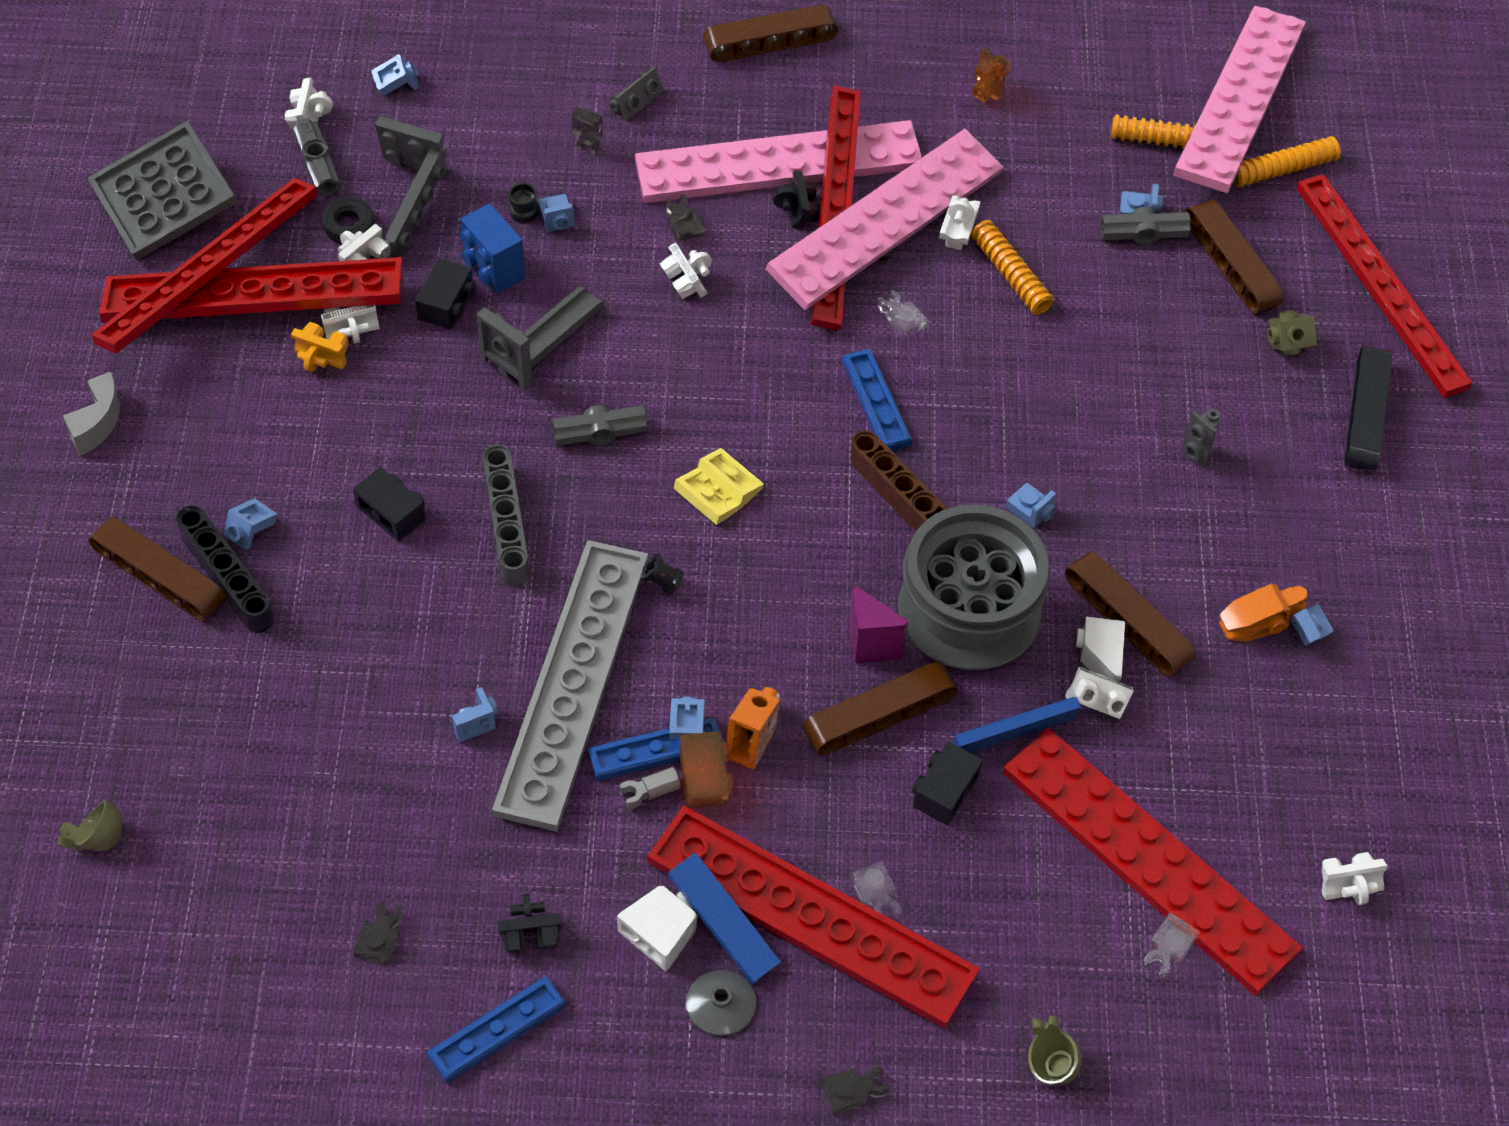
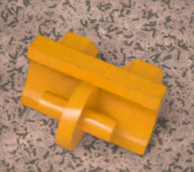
M309 322L303 330L294 328L291 333V338L295 340L294 351L298 353V359L304 360V370L313 372L317 366L325 368L327 364L343 370L347 364L345 352L349 345L346 334L336 331L327 340L322 338L324 336L323 328L318 324Z

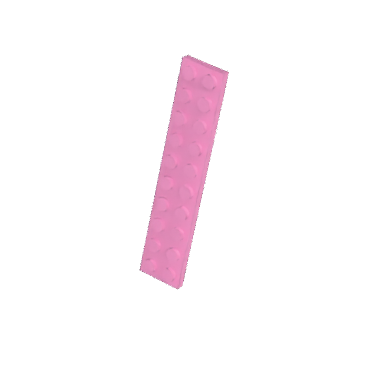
M1254 5L1175 167L1173 176L1225 193L1229 192L1303 33L1306 21Z
M911 120L858 126L854 177L901 172L922 158ZM827 130L635 153V164L643 202L650 203L779 187L782 184L788 185L792 182L794 170L802 171L804 181H823Z
M963 129L768 262L765 270L804 310H807L948 210L953 195L959 198L968 197L998 176L1004 167L966 129Z

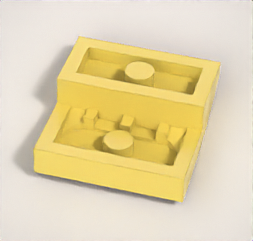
M720 448L701 458L696 469L677 478L673 488L717 525L733 515L756 496L763 488L764 483Z

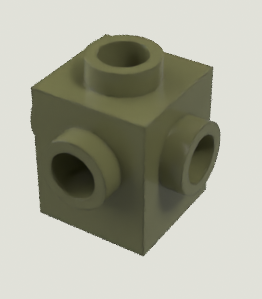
M1285 311L1279 313V318L1269 319L1270 327L1267 330V337L1273 349L1283 351L1284 355H1294L1301 353V348L1317 346L1314 316L1303 313L1297 314V311Z

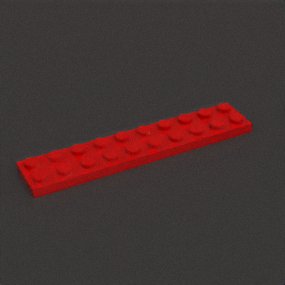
M402 257L225 268L161 319L401 303L403 261ZM172 272L107 276L99 312L101 322L106 323Z
M1050 728L1046 729L1004 766L1003 774L1255 997L1301 953L1303 947Z
M684 805L647 856V863L668 874L669 871L696 852L747 919L944 1029L948 1026L979 975L980 968Z

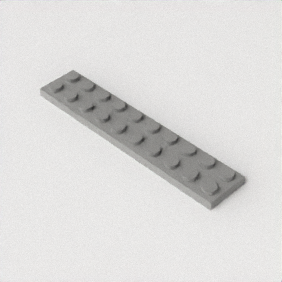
M587 540L492 809L493 817L558 832L642 581V569L648 560V553Z

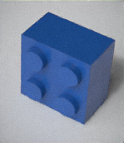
M491 204L460 219L462 232L459 235L464 249L462 252L463 260L468 267H473L478 272V276L485 286L489 285L497 294L526 279L523 240Z

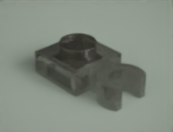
M577 106L572 112L573 134L580 136L576 142L578 149L581 150L587 144L591 148V154L594 155L600 147V139L603 136L602 115Z
M684 194L680 195V204H673L670 198H666L668 223L677 242L705 235V227L696 208L688 209V200Z
M380 901L375 909L377 921L376 923L365 921L353 950L354 957L384 966L388 965L400 937L399 930L393 928L402 921L403 913L401 907L397 906L392 916H384L383 914L386 910L385 902Z
M873 1067L862 1077H859L856 1068L823 1077L822 1086L832 1115L867 1106V1095L875 1098L887 1095L889 1092L888 1084L876 1086L872 1082L873 1079L882 1077V1067Z

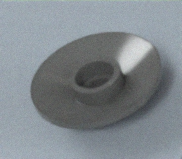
M727 970L711 971L700 976L691 985L686 999L687 1013L692 1023L702 1032L718 1037L731 1036L745 1029L752 1021L756 1011V995L750 983L741 975ZM723 994L728 999L724 1002H719L715 997L716 995Z

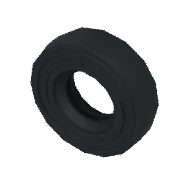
M353 197L340 198L333 201L325 208L322 216L325 233L329 239L339 244H342L340 235L343 232L350 231L356 234L360 231L365 233L375 225L374 212L369 204ZM346 215H354L360 219L359 223L352 227H343L337 222Z

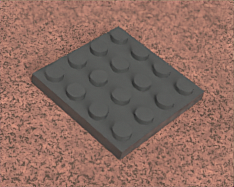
M188 121L88 177L89 182L136 261L238 203Z

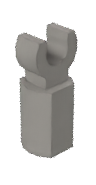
M674 767L643 777L639 782H623L620 784L621 795L628 792L635 794V796L626 799L627 809H634L641 805L644 799L652 800L679 790L681 785Z

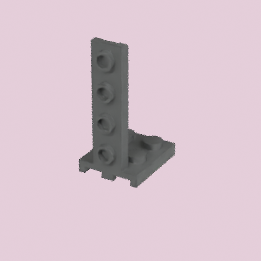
M379 116L375 127L383 159L392 164L412 167L418 171L386 234V241L390 244V256L395 258L400 257L403 249L406 250L409 247L411 234L415 226L418 227L420 225L423 210L426 204L431 203L434 196V188L438 181H442L443 177L447 176L450 165L446 164L445 160L447 150L442 147L443 134Z
M579 286L525 332L519 329L516 330L500 314H494L484 307L476 314L481 360L486 363L490 359L500 366L498 372L506 378L512 375L519 380L520 388L525 391L533 384L532 367L604 307V302L587 292L582 286Z

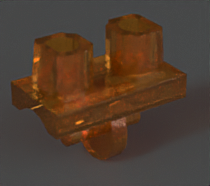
M986 47L980 52L979 64L975 67L974 72L977 82L972 88V95L982 102H985L990 97L999 100L1003 96L1005 77L1011 72V63L1004 55L999 54L996 57Z

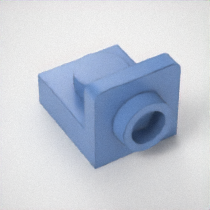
M400 54L372 70L377 89L383 96L405 83H408L414 90L419 88L416 78L419 76L415 65L411 61L407 63Z
M1159 184L1152 185L1151 194L1122 191L1119 214H1131L1140 207H1151L1155 212L1161 213L1163 196L1158 195Z
M566 194L538 199V208L546 232L575 226L574 208L568 202Z
M1026 482L1007 500L1006 508L1032 528H1035L1042 521L1047 522L1054 515L1057 509L1055 506L1057 493L1051 490L1045 496Z
M255 498L228 510L224 536L243 550L251 548L255 533L276 523L277 513Z
M1318 604L1309 609H1304L1290 618L1305 647L1333 632L1332 626Z
M482 687L475 689L477 706L463 708L458 713L452 715L454 733L459 743L496 729L494 716L499 714L494 698L492 696L486 697Z
M693 697L671 698L670 739L703 740L704 699Z

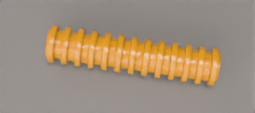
M1116 114L1113 117L1111 136L1114 140L1116 137H1120L1122 141L1128 138L1130 142H1133L1135 139L1138 140V143H1142V141H1147V144L1155 142V145L1164 143L1166 147L1172 144L1174 148L1180 145L1182 149H1185L1196 125L1193 127H1189V124L1181 126V123L1172 125L1170 121L1164 124L1162 120L1156 123L1154 119H1150L1149 122L1145 118H1141V120H1137V117L1128 119V116L1119 118V115Z
M1329 136L1326 139L1322 138L1311 143L1297 145L1295 148L1290 147L1287 150L1283 149L1279 152L1265 154L1264 156L1248 159V161L1243 160L1233 183L1236 187L1241 188L1244 185L1248 186L1252 183L1268 180V178L1272 179L1276 176L1280 177L1284 174L1287 175L1307 169L1308 167L1312 168L1315 165L1319 166L1323 163L1336 161L1340 157V145L1335 137Z
M984 220L978 223L971 232L973 240L986 253V256L996 266L997 270L1000 271L1001 275L1005 277L1006 281L1010 283L1026 306L1030 308L1032 314L1039 315L1046 312L1054 302V298L1049 294L1047 288L1034 275L1033 271L1029 269L1028 265L1024 263L1022 257L1009 244L1008 240L1004 238V235L999 232L993 221Z

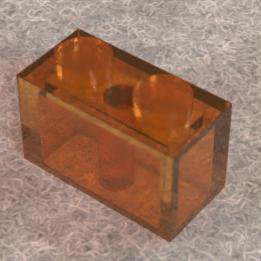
M720 731L680 735L678 749L686 807L693 809L727 805L729 794L734 792L732 774H726L724 762L729 761L727 741L721 742Z

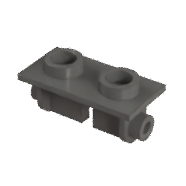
M653 67L647 73H641L639 78L630 84L626 90H623L617 96L611 97V102L609 103L611 110L614 112L621 111L625 121H628L664 91L656 67Z
M1211 409L1201 416L1194 411L1192 412L1182 447L1186 455L1198 462L1203 468L1206 467L1209 455L1214 449L1213 441L1216 429L1222 421V416L1216 409Z

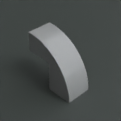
M111 372L87 380L95 402L94 404L63 415L68 433L79 456L88 453L100 445L110 435L118 421L120 401Z

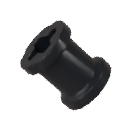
M654 554L645 563L641 576L643 579L652 580L661 586L664 593L671 594L681 584L684 572L680 568L674 569L665 563L661 555Z

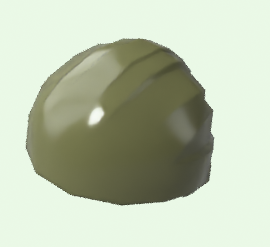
M104 800L78 827L69 822L63 823L59 830L61 835L57 844L79 851L83 849L100 852L108 851L117 844L122 836V813L116 805Z
M1049 1016L1048 1023L1040 1019H1033L1032 1032L1036 1034V1037L1032 1040L1029 1048L1028 1062L1031 1072L1039 1081L1053 1087L1071 1083L1079 1074L1083 1058L1078 1043L1072 1036L1060 1029L1057 1016Z

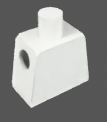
M658 886L617 915L618 932L666 972L697 929V914L692 910L691 905L680 892L675 896L666 887Z

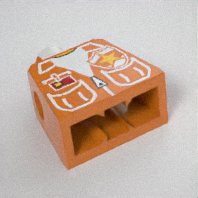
M765 687L762 691L754 688L747 691L729 718L724 758L755 770L777 726L780 694L775 689ZM748 730L754 731L751 738L747 735Z

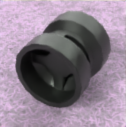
M524 182L513 185L508 192L511 218L518 223H529L535 220L538 216L536 188Z

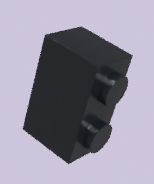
M439 258L415 300L418 320L451 329L455 320L461 318L467 298H471L474 294L476 282L473 280L472 267Z
M379 467L353 488L356 507L398 542L426 520L425 502L420 494L416 491L411 492L397 475L394 473L389 474L382 467Z
M947 742L941 752L936 750L928 764L930 770L926 776L920 775L912 788V793L915 794L913 807L948 826L980 777L983 759Z

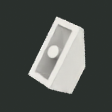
M1086 617L1084 629L1078 628L1076 636V648H1081L1080 661L1091 672L1100 673L1117 682H1120L1122 677L1125 621Z

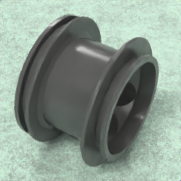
M961 505L943 510L930 517L918 528L906 550L903 561L904 583L900 590L898 601L899 615L909 621L907 636L911 642L926 656L941 662L943 665L963 670H985L1007 664L1019 657L1030 647L1040 629L1042 603L1047 595L1050 582L1046 549L1039 536L1026 522L1005 510L986 505Z

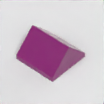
M858 586L852 592L849 622L855 663L900 660L904 656L909 621Z

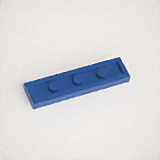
M871 348L843 355L842 363L873 433L892 451L912 446V438Z
M1071 697L957 734L952 744L970 753L1074 720L1081 706L1077 697Z
M716 718L704 719L703 740L670 739V728L588 748V755L596 782L724 750V742Z
M696 852L668 872L667 876L752 985L780 964L781 961Z
M545 976L427 1052L428 1058L446 1084H448L566 1008V1002L548 977Z

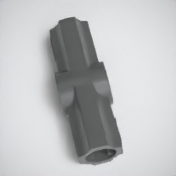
M309 118L300 120L293 127V131L304 159L306 171L310 175L313 185L316 186L317 194H321L324 197L334 195L340 189V182L329 156L328 145L323 140L317 121H311Z
M1151 207L1137 208L1131 214L1101 215L1100 235L1103 240L1134 239L1137 244L1144 246L1155 243L1159 238L1189 237L1190 215L1187 212L1156 213Z
M595 405L588 408L582 415L552 419L556 446L589 441L595 446H604L611 443L617 436L647 432L646 415L642 405L610 410L607 406Z

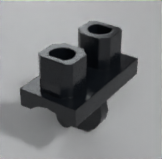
M794 170L792 182L788 185H780L772 198L776 207L783 208L784 211L789 212L792 228L800 229L804 221L817 222L821 206L819 203L809 202L813 201L816 196V183L804 181L802 171Z
M529 893L522 894L523 904L510 906L511 916L525 914V918L497 921L498 933L503 937L507 952L525 950L523 932L537 930L539 948L557 946L558 928L561 927L560 913L532 917V913L545 912L544 901L530 903Z

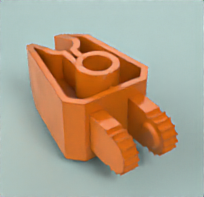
M1275 584L1261 587L1234 600L1220 614L1222 621L1219 622V625L1227 640L1247 642L1280 633L1289 626V620L1294 614L1306 609L1307 590L1302 586H1294L1293 588L1289 587L1280 591Z

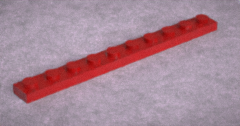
M836 85L833 86L830 95L819 228L852 206L861 91ZM845 283L812 305L810 325L839 331L842 325Z
M1321 174L1299 181L1297 191L1442 397L1447 398L1470 390L1473 382L1325 175Z
M293 178L91 334L94 344L117 354L318 196L316 186Z

